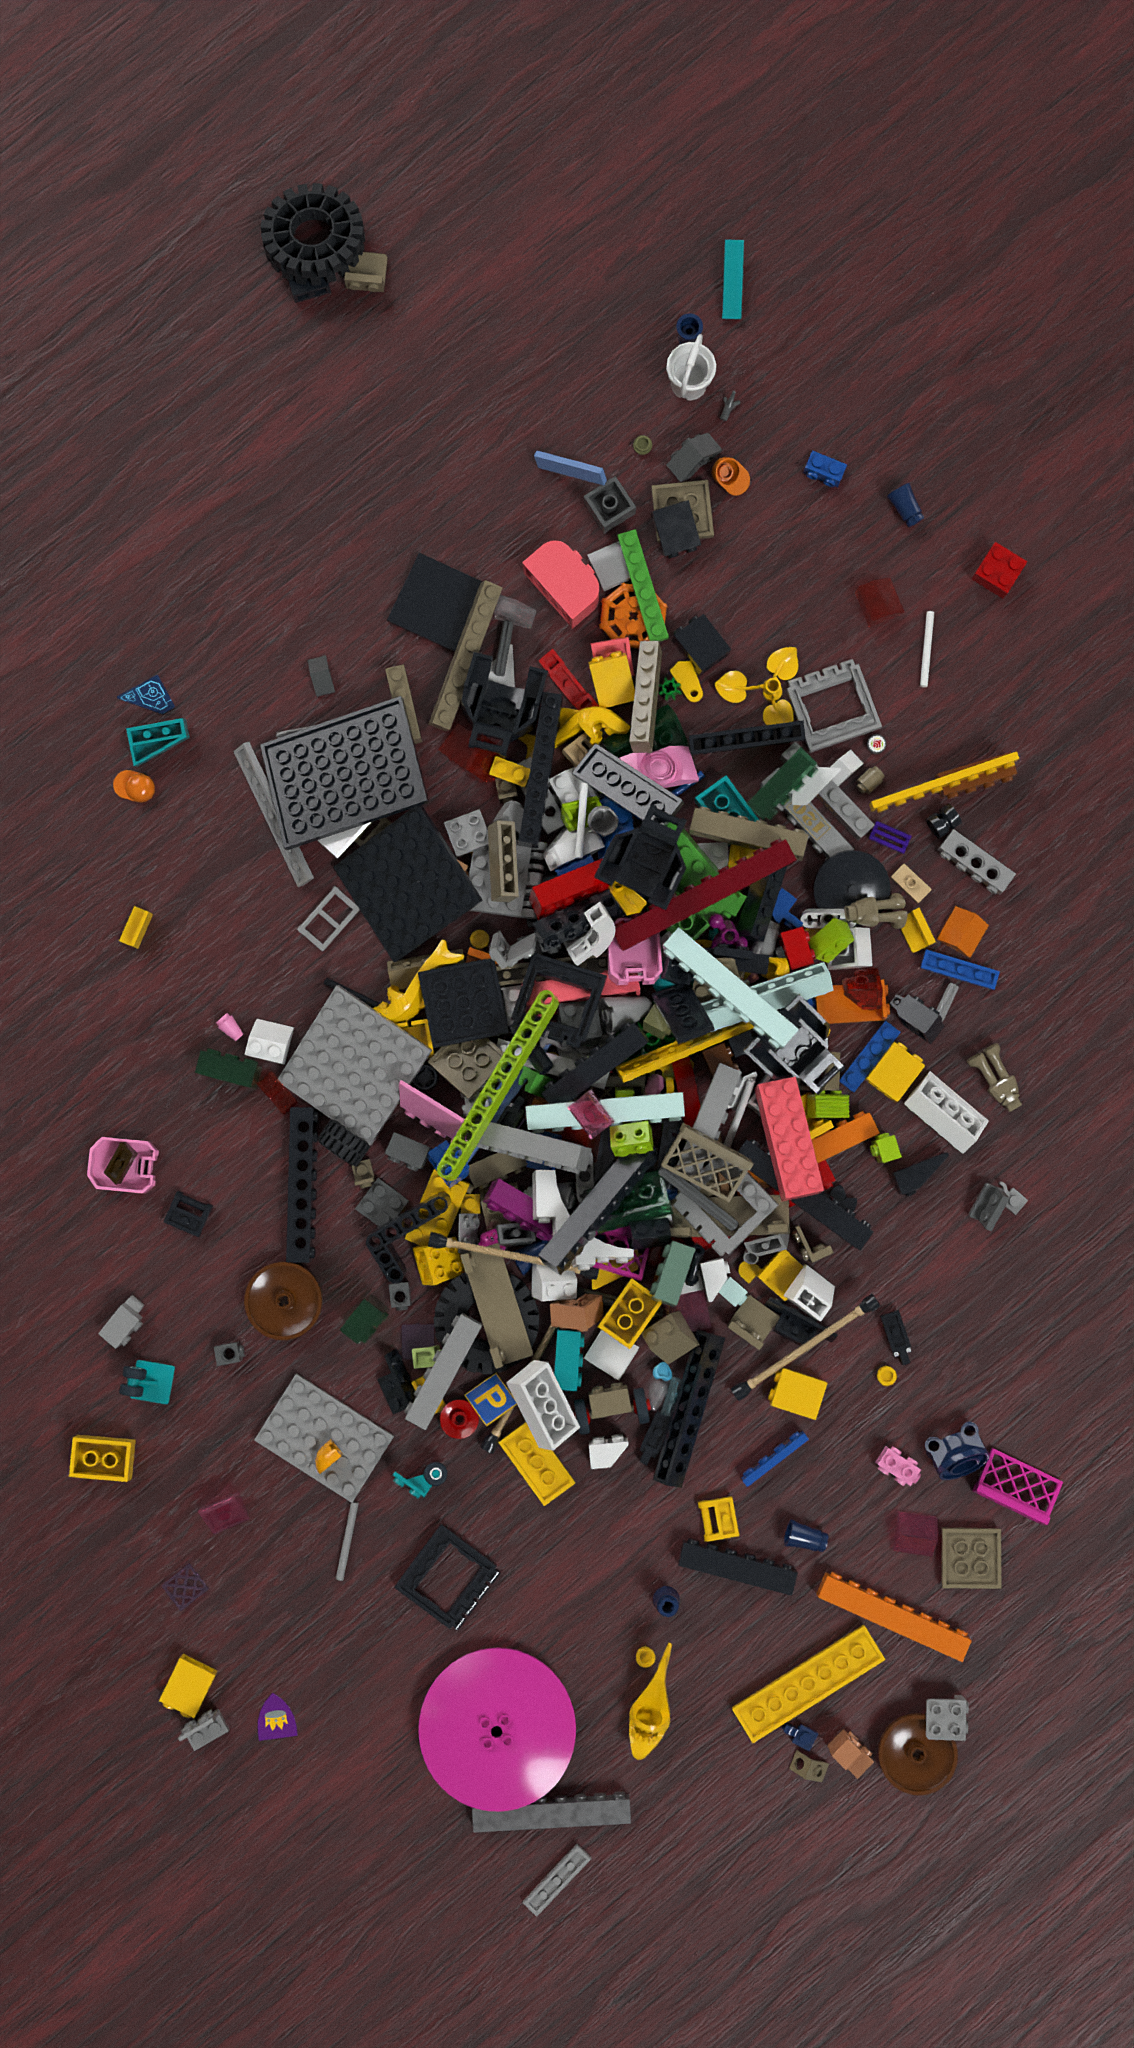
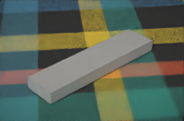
M577 1843L523 1900V1904L537 1917L591 1860V1856Z

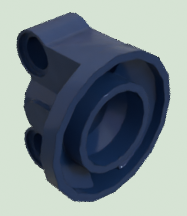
M973 1422L964 1423L961 1427V1432L951 1434L942 1440L937 1437H930L925 1442L926 1454L933 1460L934 1467L941 1480H953L966 1476L982 1467L990 1457L979 1436L978 1426ZM970 1430L975 1432L973 1436H967L965 1433ZM934 1445L939 1447L937 1451H931L929 1448Z

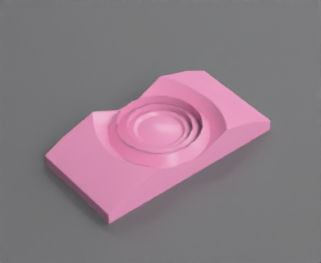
M668 746L652 751V753H631L619 758L664 788L699 782L694 762L687 746Z

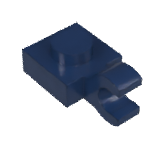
M788 1722L784 1723L782 1727L784 1733L793 1736L791 1739L792 1743L807 1751H810L818 1736V1732L802 1723L799 1724L798 1728Z

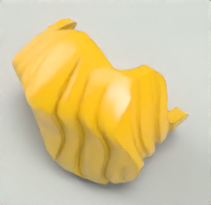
M769 957L768 973L761 975L769 981L790 974L787 959Z

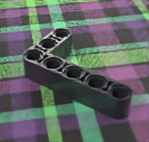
M439 1192L376 1228L367 1237L366 1246L389 1282L399 1283L407 1272V1268L393 1247L392 1242L444 1213L451 1203L448 1193ZM437 1199H442L445 1202V1206L438 1205ZM422 1208L427 1209L428 1212H429V1215H427V1216L423 1215V1214L421 1213L420 1209H422ZM404 1218H410L413 1224H406ZM393 1227L396 1230V1234H391L388 1228ZM372 1237H378L380 1243H374ZM382 1253L389 1254L390 1260L384 1259ZM397 1269L401 1275H394L392 1270Z

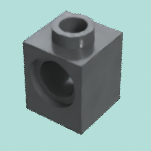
M409 1281L389 1284L391 1308L396 1307V1311L407 1310L408 1306L412 1305ZM398 1291H402L406 1295V1299L403 1302L397 1301L395 1297Z
M240 1341L214 1347L217 1366L241 1362L243 1360L242 1357L245 1356L244 1347L240 1345ZM227 1348L234 1350V1358L226 1356Z

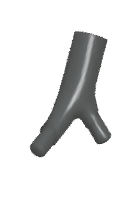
M732 391L729 400H727V397H723L725 406L720 417L723 421H727L731 410L741 403L739 400L733 402L736 391Z

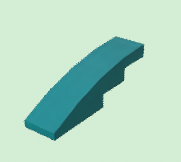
M725 240L722 319H741L744 240Z

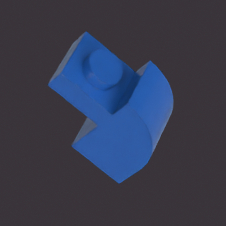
M783 888L779 891L771 919L777 924L783 920L785 922L784 925L788 929L793 930L801 927L803 922L788 912L797 899Z

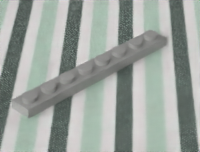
M243 743L233 752L297 886H304L314 877L299 847L290 850L284 849L270 785L250 743Z

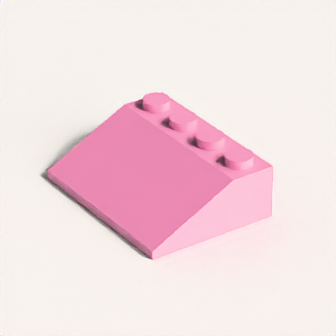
M400 1080V1107L405 1109L404 1113L413 1119L415 1116L420 1118V1124L427 1128L432 1126L436 1128V1134L443 1138L447 1135L453 1140L465 1119Z

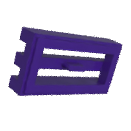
M876 821L869 840L904 854L912 836ZM879 827V828H881V829H883V830H886V831H888V832H890V833H893V834H895V835H897V836H899V837H902V838L905 839V841H903V840H901V839H898V838H896V837H894V836H891V835H889V834H887V833H885V832H882V831L878 830L877 828ZM875 833L903 845L902 848L875 837Z

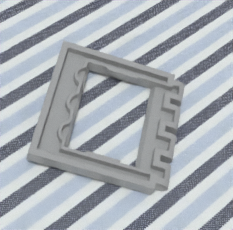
M853 659L840 663L841 670L838 669L837 665L822 669L823 676L820 675L819 671L804 675V683L801 677L788 681L789 688H787V693L797 720H804L805 742L809 753L882 728L859 664L855 665ZM853 679L866 714L813 732L810 724L811 720L801 697Z
M721 1158L712 1160L714 1169L725 1166ZM710 1163L705 1167V1172L711 1170ZM738 1167L728 1169L731 1178L738 1177L742 1171ZM726 1170L720 1171V1173L726 1179H728ZM748 1172L737 1188V1191L757 1212L730 1239L690 1198L682 1192L675 1197L677 1201L673 1206L682 1216L687 1211L689 1212L685 1219L695 1230L700 1226L703 1227L698 1233L708 1244L713 1240L716 1241L711 1247L720 1256H723L725 1253L730 1254L779 1206ZM713 1174L703 1176V1183L706 1184ZM690 1182L698 1191L701 1189V1187Z

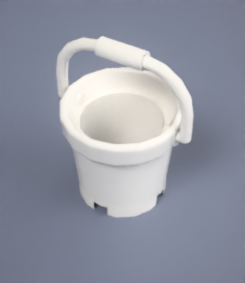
M702 334L697 336L695 343L687 342L677 346L672 350L667 359L666 369L671 381L672 391L677 397L687 398L690 401L698 399L704 394L716 372L714 355L707 347L702 345Z

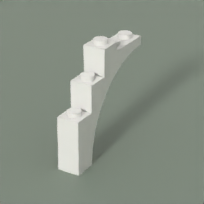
M535 1170L532 1173L533 1220H539V1223H550V1220H552L553 1238L571 1215L561 1200L555 1170ZM593 1238L584 1246L582 1253L574 1258L572 1267H578V1270H590V1267L595 1265V1260L598 1263H607L609 1260H616V1263H628V1260L634 1257V1249L619 1248Z

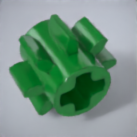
M674 677L671 681L664 678L665 683L659 684V687L662 688L659 695H665V701H668L669 698H673L676 701L675 696L682 694L677 689L681 687V683L675 684ZM673 686L674 691L668 693L666 688Z

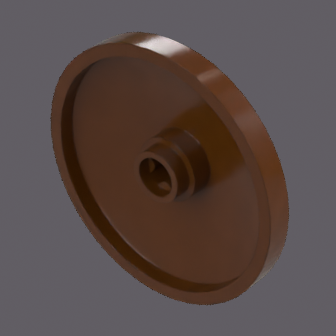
M277 1262L259 1270L250 1280L244 1298L246 1315L253 1327L266 1337L276 1340L294 1339L309 1331L317 1322L323 1304L322 1291L317 1279L305 1267L292 1262Z
M913 1713L897 1718L885 1729L879 1742L878 1759L885 1777L895 1788L910 1795H927L940 1790L952 1778L957 1766L958 1750L955 1740L928 1739L926 1737V1714Z

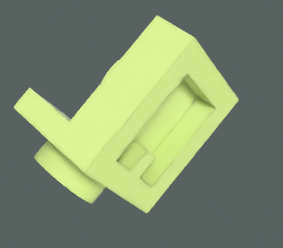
M435 1345L433 1347L412 1349L414 1369L433 1367L435 1362L432 1360L437 1350L442 1351L440 1346Z

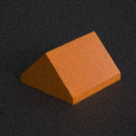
M955 906L937 940L971 958L989 925L976 913Z

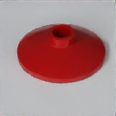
M465 1400L449 1402L443 1408L440 1415V1424L443 1431L455 1439H463L472 1435L479 1422L478 1414L471 1404ZM457 1415L463 1416L462 1422L456 1420Z

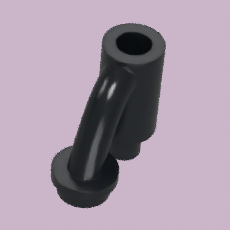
M700 1245L692 1246V1248H695V1252L685 1279V1284L688 1286L696 1285L699 1280L697 1272L700 1261L705 1253L704 1248Z

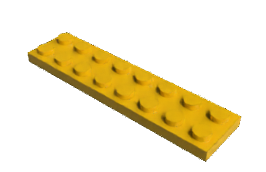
M862 1625L732 1707V1710L750 1740L754 1743L886 1659L865 1625Z

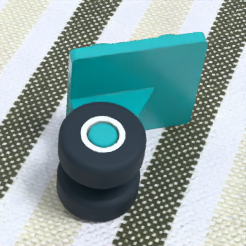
M137 1360L136 1367L125 1366L123 1368L122 1375L128 1379L127 1384L120 1385L119 1393L130 1396L132 1399L167 1405L170 1400L175 1366Z
M440 1462L428 1464L424 1469L423 1475L410 1479H405L395 1471L392 1474L394 1477L393 1482L400 1487L405 1485L410 1488L409 1493L417 1499L420 1496L424 1498L432 1486L443 1484L448 1475L446 1467Z

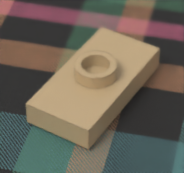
M905 864L890 877L917 904L932 890Z

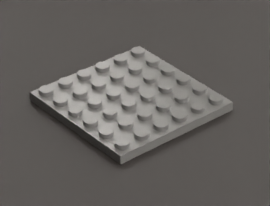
M336 985L277 1081L330 1119L338 1121L350 1132L368 1142L369 1145H372L400 1102V1080L410 1085L432 1052V1049L343 987Z

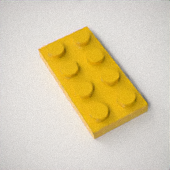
M434 1169L420 1203L439 1192L448 1193L451 1203L444 1213L407 1233L405 1239L421 1246H428L431 1232L440 1233L448 1237L470 1183L462 1180L449 1188L438 1175L436 1169ZM437 1199L438 1205L445 1206V1202L442 1199ZM425 1208L420 1209V1211H421V1213H422L423 1215H425V1216L429 1215V1212H428L427 1209H425Z
M526 1422L498 1442L544 1506L576 1483L553 1450L538 1447Z

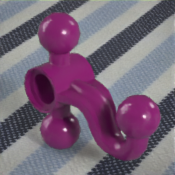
M718 913L710 915L709 925L713 928H718L719 932L714 937L711 948L724 943L733 944L734 949H737V946L747 947V939L739 936L732 921L723 920L722 915Z

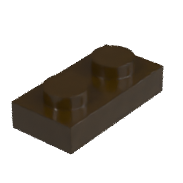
M120 1142L103 1173L115 1184H121L138 1153L126 1142Z

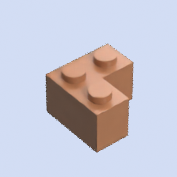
M584 1294L577 1300H555L550 1304L552 1327H559L560 1330L576 1329L578 1332L587 1331L604 1317L602 1295Z
M843 1729L827 1746L832 1757L845 1770L848 1769L858 1779L874 1763L871 1757L873 1753L865 1745L861 1747L859 1739L851 1731L847 1733Z

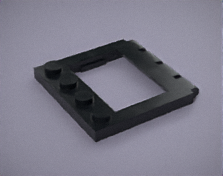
M534 953L511 1019L514 1020L512 1027L518 1029L528 1012H525V1008L534 988L536 976L539 975L591 992L581 1016L582 1021L579 1029L550 1020L541 1035L544 1037L546 1031H549L547 1038L563 1043L564 1038L568 1037L566 1045L580 1048L581 1042H586L607 975ZM537 1015L535 1017V1022L539 1021L541 1019V1016Z
M661 1118L662 1122H658L662 1123L654 1178L653 1180L643 1178L633 1188L663 1192L664 1189H672V1184L660 1176L658 1171L662 1167L661 1163L676 1139V1136H672V1133L680 1132L682 1120L669 1121V1118ZM603 1123L594 1182H599L617 1160V1156L614 1155L611 1149V1123ZM676 1156L671 1157L667 1164L675 1167Z
M441 1523L394 1585V1588L447 1628L451 1629L453 1626L459 1630L467 1620L462 1613L469 1616L478 1605V1602L473 1598L476 1597L481 1600L490 1589V1586L485 1582L488 1581L493 1584L501 1573L496 1569L497 1564ZM451 1544L458 1549V1552L481 1567L446 1613L425 1595L423 1596L416 1588L448 1545Z

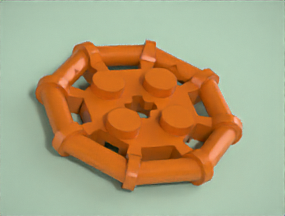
M623 582L610 595L602 598L599 627L603 629L611 640L624 638L629 635L638 637V641L629 640L630 648L639 649L640 641H649V638L647 636L644 639L642 636L646 629L636 596L629 597V592H634L633 586ZM623 594L625 599L618 605L614 604L613 601ZM656 594L658 604L662 613V617L665 623L666 609L668 608L667 603H664ZM609 608L615 610L614 620L608 621ZM629 613H637V620H629ZM615 625L622 633L620 637L611 628Z

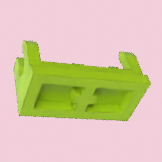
M597 796L587 798L585 828L589 827L587 823L589 813L595 807L602 806ZM579 800L562 804L561 820L569 832L577 830Z

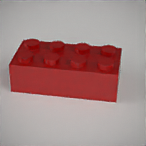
M602 859L532 887L529 902L538 920L609 889V884L594 878Z

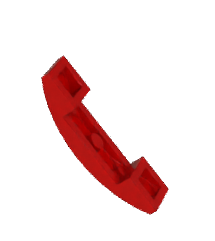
M553 648L538 660L542 668L548 670V676L576 710L593 706L599 707L593 697L585 691L564 665L565 663Z
M685 1057L672 1062L677 1091L683 1092L685 1116L682 1117L683 1123L693 1127L701 1106L690 1057Z

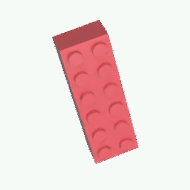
M608 970L600 973L607 975L601 998L640 996L639 981L629 982L628 985H616L608 978ZM628 973L629 976L638 975V973ZM548 978L545 981H535L525 1011L528 1012L538 994L543 990L551 991L558 998L559 1003L587 1001L591 992ZM548 997L545 1000L544 1004L548 1005L551 1002L552 997Z
M796 1077L758 1084L754 1090L781 1201L821 1193L824 1189Z

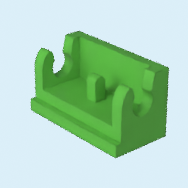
M523 1066V1072L518 1084L522 1086L524 1080L528 1079L525 1091L544 1098L541 1094L545 1090L543 1086L551 1080L554 1082L557 1080L546 1074L539 1075L536 1070Z

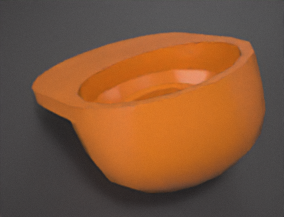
M722 457L714 463L712 477L729 494L741 495L747 490L750 484V476L748 471L737 460L730 457Z
M125 770L120 772L114 779V790L117 795L124 799L142 803L151 799L155 793L153 780L145 774Z

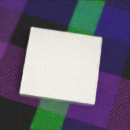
M601 1330L584 1359L615 1379L620 1380L640 1347L633 1344L631 1349H628Z

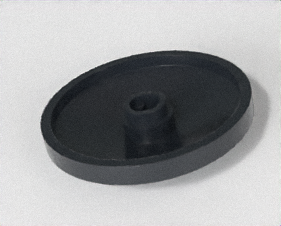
M845 850L830 856L819 867L813 882V895L819 909H844L845 906H850L852 903L867 897H874L876 901L889 899L890 879L882 863L871 854L860 850ZM825 915L830 921L834 918L832 915Z

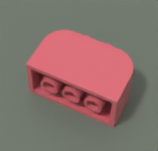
M549 541L522 562L523 573L573 629L597 607L599 602V583L592 567L589 564L585 565L581 561L582 557L576 550L572 551L567 544L561 541Z

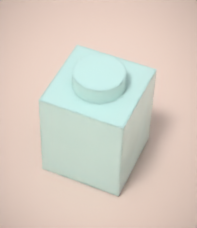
M728 1276L719 1293L735 1307L737 1304L741 1306L747 1299V1291Z

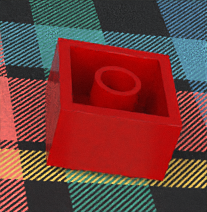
M995 542L975 572L972 580L1004 599L1027 564V561Z
M799 927L779 934V945L784 950L790 973L814 964L816 956L813 948H809L810 936L807 930L804 931L803 927Z

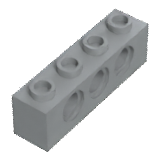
M529 757L518 764L531 769L532 758ZM528 782L525 788L520 786L525 797L527 793ZM549 789L545 811L548 808H552L556 813L554 816L548 817L544 811L542 828L548 837L565 827L561 820V810L557 805L560 802L556 794H551Z
M954 829L937 850L943 859L956 863L955 867L962 872L967 871L971 874V878L977 883L982 882L987 886L986 889L995 895L996 893L999 895L1003 893L1016 875V873ZM956 848H961L964 851L963 857L956 855ZM972 859L979 861V868H974L971 865ZM988 870H992L995 873V879L987 877Z

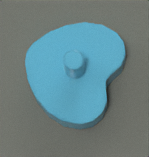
M661 1362L654 1367L653 1376L655 1379L668 1381L672 1378V1372L666 1362Z

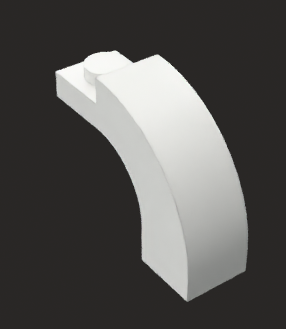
M601 902L584 913L591 925L588 933L567 948L570 957L577 966L592 955L596 958L609 947L614 938V922Z

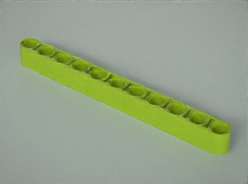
M543 990L538 994L438 1164L437 1173L445 1180L454 1181L460 1175L558 1008L559 1000L551 991ZM548 997H552L551 1002L548 1005H545V1000ZM538 1014H542L541 1019L535 1022V1017ZM532 1031L531 1036L525 1039L526 1032ZM522 1048V1052L515 1056L516 1049ZM512 1065V1069L505 1073L506 1066ZM501 1081L502 1086L500 1089L495 1090L496 1083ZM491 1098L492 1103L490 1106L485 1107L486 1100ZM481 1115V1122L475 1124L476 1117ZM471 1132V1139L465 1141L466 1134ZM461 1149V1156L455 1158L456 1151ZM451 1166V1173L445 1175L446 1168Z

